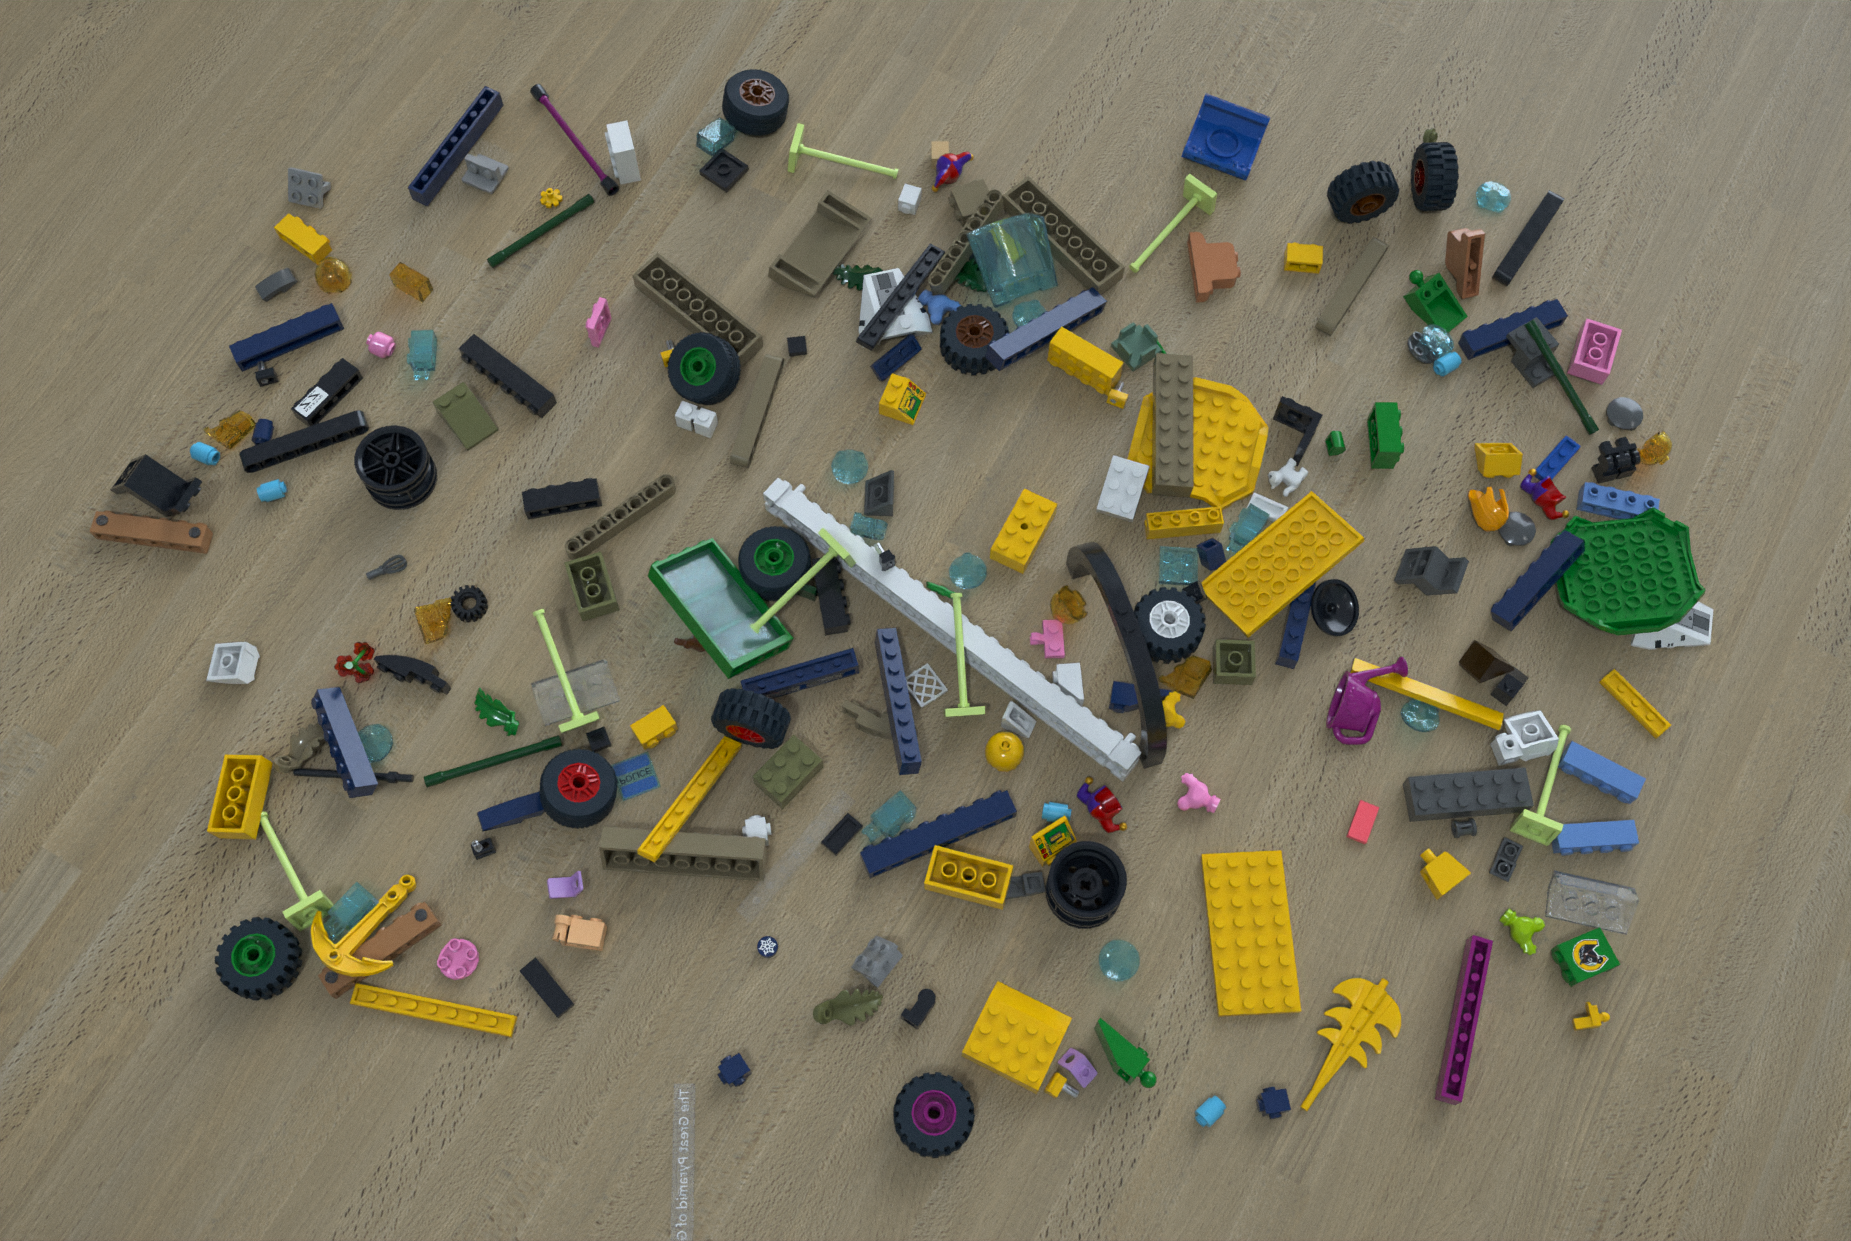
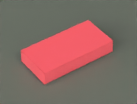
M1360 800L1346 837L1366 844L1379 807Z

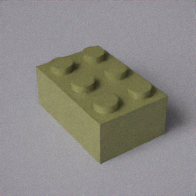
M601 551L564 562L582 621L620 610Z
M793 735L752 776L753 781L759 789L783 809L823 768V760Z

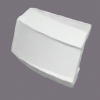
M247 642L215 644L206 681L227 684L250 683L255 679L254 674L257 661L260 658L257 648Z
M1540 710L1503 719L1508 735L1515 734L1523 754L1520 759L1527 761L1545 755L1549 756L1557 749L1559 738Z

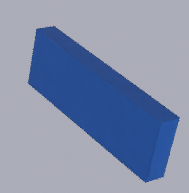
M1566 435L1537 467L1535 477L1542 480L1550 476L1552 480L1581 446Z

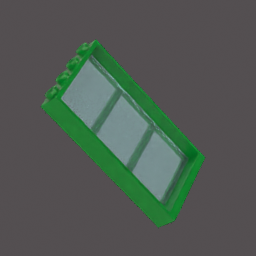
M713 538L706 541L702 540L691 548L686 547L682 552L671 554L666 559L657 560L651 564L648 578L728 679L789 649L793 637L775 615L759 629L760 632L758 634L749 626L751 623L754 624L770 608L757 592L744 582L740 571Z

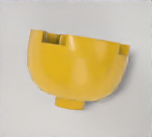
M1007 731L995 733L989 738L985 747L987 763L1002 772L1016 769L1024 757V746L1021 739L1016 734Z

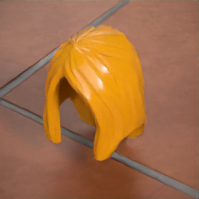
M1487 487L1485 494L1473 489L1468 491L1473 516L1479 527L1490 532L1500 529L1507 522L1509 508L1503 489H1499L1501 499L1497 502L1494 499L1492 487Z

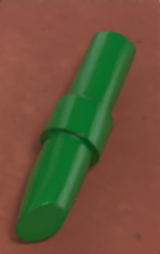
M926 582L928 589L937 592L941 596L953 599L951 594L956 593L942 585L939 586L935 583Z

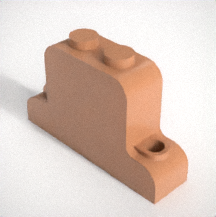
M1468 228L1449 231L1447 234L1445 264L1457 280V293L1462 299L1479 295L1485 233L1482 229L1471 231Z
M1189 232L1187 246L1196 303L1206 302L1209 296L1213 295V289L1232 288L1237 278H1240L1241 270L1240 267H1237L1238 252H1235L1233 244L1229 242L1206 243L1203 234L1200 232Z

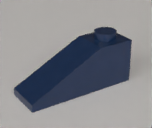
M1113 681L1109 709L1116 713L1138 710L1139 706L1134 684ZM1160 689L1162 700L1169 695L1171 690Z

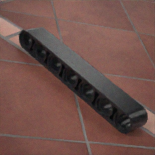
M1550 190L1548 191L1492 276L1493 279L1506 286L1510 284L1565 198Z
M356 410L244 449L239 453L244 471L246 473H253L362 435L369 430L364 412Z

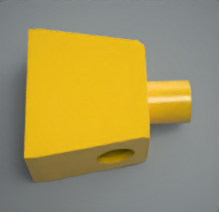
M1428 848L1420 855L1427 864L1420 871V874L1437 900L1471 874L1468 869L1446 851L1436 857Z

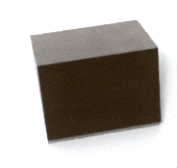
M1476 640L1473 641L1459 661V665L1479 683L1514 671V667L1495 650Z

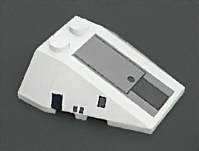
M899 268L864 275L859 335L904 278ZM916 295L912 297L877 345L880 344L881 340L912 333L917 337L933 333L929 315Z
M1697 602L1680 622L1659 632L1632 634L1631 646L1655 650L1664 647L1710 645L1713 609Z

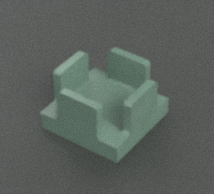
M1134 322L1120 330L1118 339L1111 343L1113 350L1132 371L1137 370L1155 358L1156 353L1162 352V349L1157 345L1158 335L1148 324L1144 325L1143 328L1140 324L1136 326Z

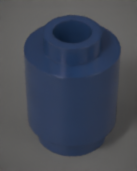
M258 419V422L255 423L251 439L255 445L272 440L273 422L268 419Z

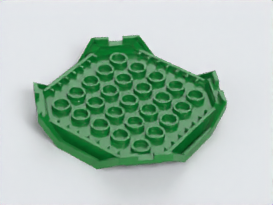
M1654 507L1628 519L1591 522L1574 516L1566 524L1564 530L1582 539L1585 551L1555 583L1559 602L1564 609L1594 627L1617 636L1659 632L1680 622L1703 597L1706 591L1699 583L1692 557L1689 527L1677 520L1674 522L1666 518L1665 513Z

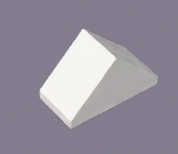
M1010 701L1003 715L1001 727L1029 738L1036 720L1013 701Z

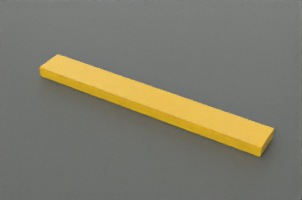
M1355 658L1350 673L1381 667ZM1397 673L1385 674L1368 680V682L1496 730H1500L1504 713L1408 677H1402Z
M726 736L722 738L638 848V855L653 862L657 861L742 748L740 742Z
M358 983L355 984L350 1004L511 1038L517 1016Z

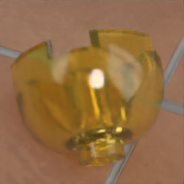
M325 258L315 268L316 283L323 292L331 294L330 292L339 291L341 293L348 289L352 283V272L349 266L339 258Z
M1664 430L1649 438L1642 446V449L1637 448L1642 464L1653 466L1659 463L1662 465L1670 459L1668 455L1672 451L1673 445L1670 437Z
M1066 585L1053 594L1050 600V609L1054 619L1063 624L1072 625L1087 616L1088 612H1085L1084 606L1087 604L1076 589L1072 591Z

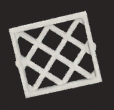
M928 663L906 677L908 691L921 708L935 701L948 691ZM923 669H926L925 675L918 674ZM928 671H930L933 676H928ZM915 676L914 682L907 681L911 677ZM917 678H925L924 684L917 683ZM927 679H933V685H926ZM908 685H914L913 691ZM916 686L923 687L922 693L915 692ZM925 688H933L932 694H926ZM935 689L942 690L939 694L934 695ZM916 695L921 696V701L917 698ZM924 696L931 697L927 702H923Z

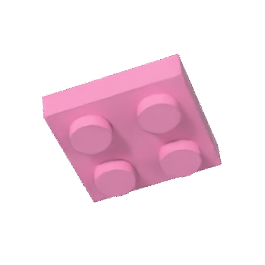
M601 297L594 304L592 316L586 322V329L591 344L598 348L612 318L607 299Z

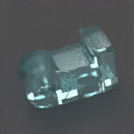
M855 512L850 532L855 536L859 535L864 538L883 540L888 524L883 520L865 517L861 513Z

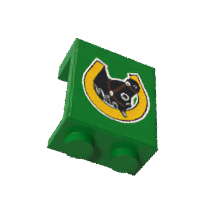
M1600 927L1556 945L1551 949L1552 958L1560 966L1562 977L1566 983H1569L1570 987L1620 965Z

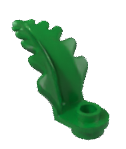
M479 687L474 702L477 705L475 711L481 710L479 718H487L486 724L490 727L503 725V731L506 732V736H515L519 721L515 720V712L507 709L500 700L495 699L493 701L491 696L485 695L484 691Z

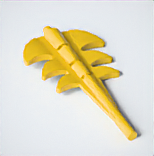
M1351 978L1340 982L1332 990V993L1347 999L1351 1004V1008L1336 1007L1324 1012V1016L1335 1019L1340 1024L1341 1029L1324 1028L1317 1031L1318 1035L1328 1039L1333 1045L1312 1089L1300 1106L1304 1111L1307 1112L1317 1095L1348 1057L1355 1059L1362 1068H1367L1366 1053L1359 1045L1361 1042L1370 1045L1376 1054H1381L1382 1042L1379 1032L1374 1027L1376 1024L1385 1027L1393 1038L1398 1036L1401 1028V1013L1395 1000L1385 991L1389 984L1387 980L1382 978L1379 984L1376 985L1366 979Z

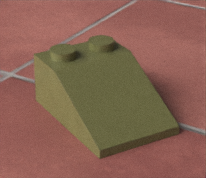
M464 382L433 401L437 413L467 451L498 431L496 425Z

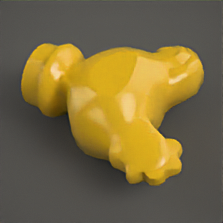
M1176 691L1173 693L1169 692V695L1162 700L1166 727L1174 726L1180 729L1184 727L1186 721L1183 716L1176 713L1175 704L1181 700V695Z

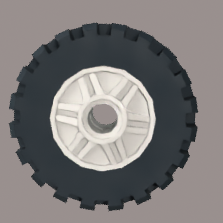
M1160 587L1159 591L1153 589L1149 591L1148 595H1143L1140 602H1137L1134 608V614L1150 657L1153 658L1154 662L1158 663L1159 660H1163L1164 664H1170L1171 660H1174V663L1181 662L1182 658H1189L1191 653L1197 650L1206 627L1204 623L1206 620L1205 614L1201 613L1203 608L1200 604L1196 605L1197 599L1193 596H1187L1188 592L1184 590L1179 592L1174 587H1171L1170 590H1167L1166 587Z

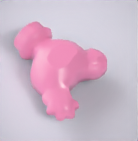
M1185 773V775H1182L1181 782L1188 787V792L1185 796L1178 799V808L1185 811L1189 808L1199 809L1206 807L1207 812L1214 813L1221 799L1217 798L1216 795L1211 797L1208 793V787L1193 777V774Z

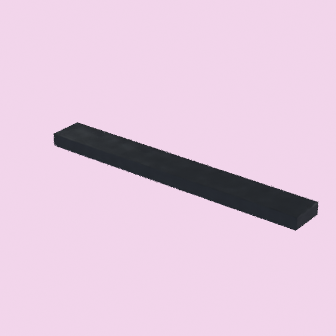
M931 243L928 245L857 337L856 343L870 351L874 349L945 254V251Z

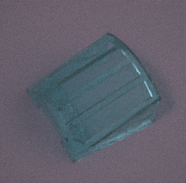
M1032 213L1020 214L989 223L966 234L995 308L1011 303V300L1032 292L1044 291L1058 286L1043 216Z

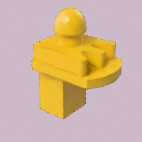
M1586 1002L1585 1008L1588 1017L1575 1018L1572 1020L1574 1031L1599 1028L1602 1025L1601 1022L1609 1021L1610 1015L1606 1012L1599 1014L1597 1005L1592 1006L1590 1002Z

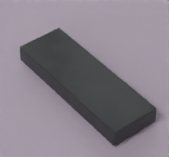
M536 957L520 970V973L557 1018H560L574 1006V1003Z

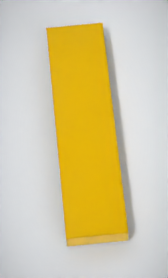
M1615 669L1599 682L1655 739L1671 726Z

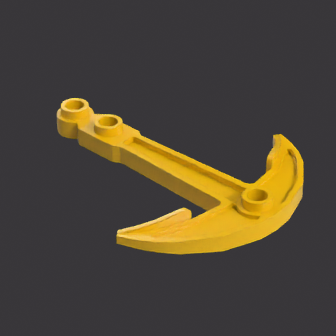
M403 875L399 880V884L393 885L379 900V903L336 944L329 939L324 928L322 912L317 911L311 925V938L313 948L321 962L332 971L351 977L378 974L394 966L392 961L374 960L363 957L361 961L353 957L352 954L388 914L398 908L407 898L408 893L415 890V878L412 875Z

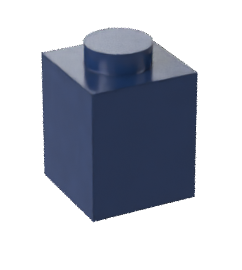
M1214 538L1196 545L1201 565L1208 570H1216L1226 562L1222 543Z

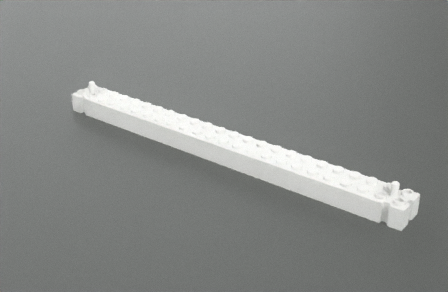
M777 478L763 493L764 500L766 501L765 508L776 518H780L785 525L798 533V535L823 554H826L829 551V546L818 534L824 528L856 562L850 568L837 556L835 561L840 563V567L956 654L954 610L949 603L942 602L936 593L926 590L920 581H914L902 568L899 569L894 566L887 571H882L879 555L875 548L865 544V541L859 535L855 536L846 525H840L836 522V519L830 513H824L818 504L807 500V497L802 493L806 489L803 484H800L793 491L789 482ZM962 614L965 662L1101 766L1108 768L1113 775L1123 782L1137 765L1142 753L1139 751V747L1132 743L1136 736L1133 733H1129L1123 740L1124 737L1120 732L1110 729L1104 720L1094 717L1088 708L1078 705L1072 696L1065 695L1061 692L1059 686L1049 683L1045 680V676L1042 673L1033 671L1026 661L1016 658L1010 649H1004L994 637H988L981 627L971 624L969 619Z

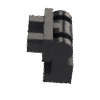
M1622 437L1615 441L1616 447L1614 448L1610 441H1604L1598 446L1600 456L1597 459L1599 463L1591 467L1598 484L1613 481L1615 478L1617 480L1633 475L1636 471L1635 466L1640 464V454L1636 449L1635 443L1630 444L1627 437Z

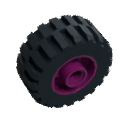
M935 1072V1074L923 1073V1076L912 1078L908 1084L906 1083L902 1087L901 1092L898 1093L893 1110L895 1130L901 1142L913 1153L916 1152L925 1158L926 1156L932 1158L946 1157L960 1149L969 1138L975 1117L974 1104L971 1101V1095L968 1090L964 1089V1085L960 1081H955L954 1077L950 1075L944 1076L940 1072ZM931 1111H936L939 1117L931 1119L928 1114Z

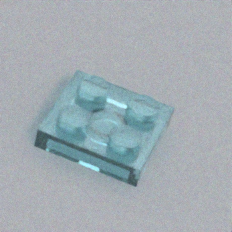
M1160 546L1159 584L1189 586L1198 581L1197 548Z

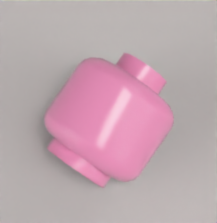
M380 331L374 335L370 334L366 342L369 345V352L380 358L390 357L396 346L391 336Z

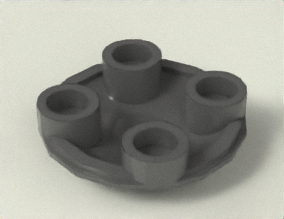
M1415 331L1408 338L1409 351L1417 360L1431 364L1439 358L1438 340L1434 336H1427Z
M1619 397L1609 403L1607 407V421L1611 426L1633 431L1641 424L1643 411L1634 400Z
M1509 512L1508 520L1499 529V533L1508 546H1521L1533 540L1536 528L1532 519L1526 514Z

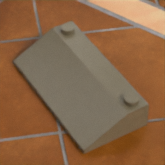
M827 190L818 202L816 213L783 256L779 254L770 265L768 277L783 287L815 297L872 218Z

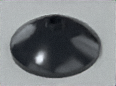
M1330 579L1320 583L1315 589L1311 599V612L1316 625L1322 632L1335 637L1343 636L1351 632L1358 621L1359 603L1355 592L1347 583L1338 579Z

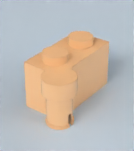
M556 915L553 941L559 942L560 940L563 946L597 951L603 950L607 926L603 923V920L598 918L583 920V917L578 915H570V917Z

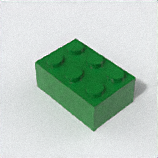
M1375 402L1367 418L1371 469H1393L1396 463L1399 462L1400 455L1404 453V443L1401 442L1403 428L1399 424L1401 410L1398 409L1397 402Z

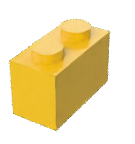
M1296 242L1287 243L1284 252V271L1319 274L1323 264V246L1299 244Z
M664 705L630 725L632 732L644 750L654 748L659 744V741L665 737H672L678 730L676 722Z

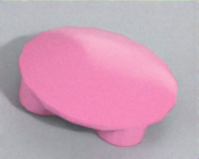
M454 938L441 950L437 966L447 978L454 980L464 979L470 976L476 969L479 962V953L476 946L470 941Z

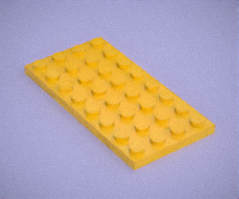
M1311 491L1201 583L1207 599L1249 638L1365 540L1360 533Z
M1282 851L1201 854L1218 1017L1300 1013L1301 1003Z

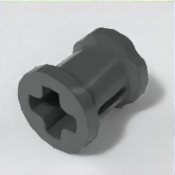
M1473 818L1462 822L1452 821L1451 830L1454 838L1457 839L1464 835H1477V826Z

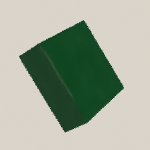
M805 584L798 591L797 595L815 601L818 596L817 588Z

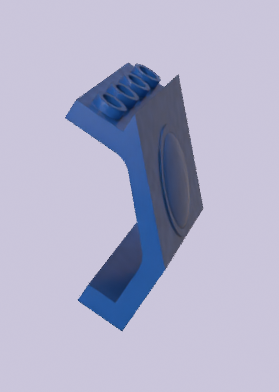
M1206 93L1181 157L1246 181L1270 117Z

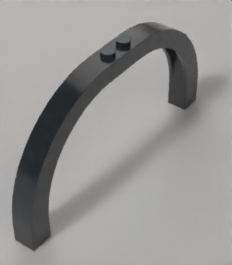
M1088 542L1070 548L1066 560L1071 578L1076 579L1089 574L1093 577L1104 599L1130 669L1141 720L1139 751L1142 752L1140 755L1142 766L1146 769L1162 764L1167 749V731L1162 698L1146 642L1125 588L1113 563L1100 545L1095 542Z

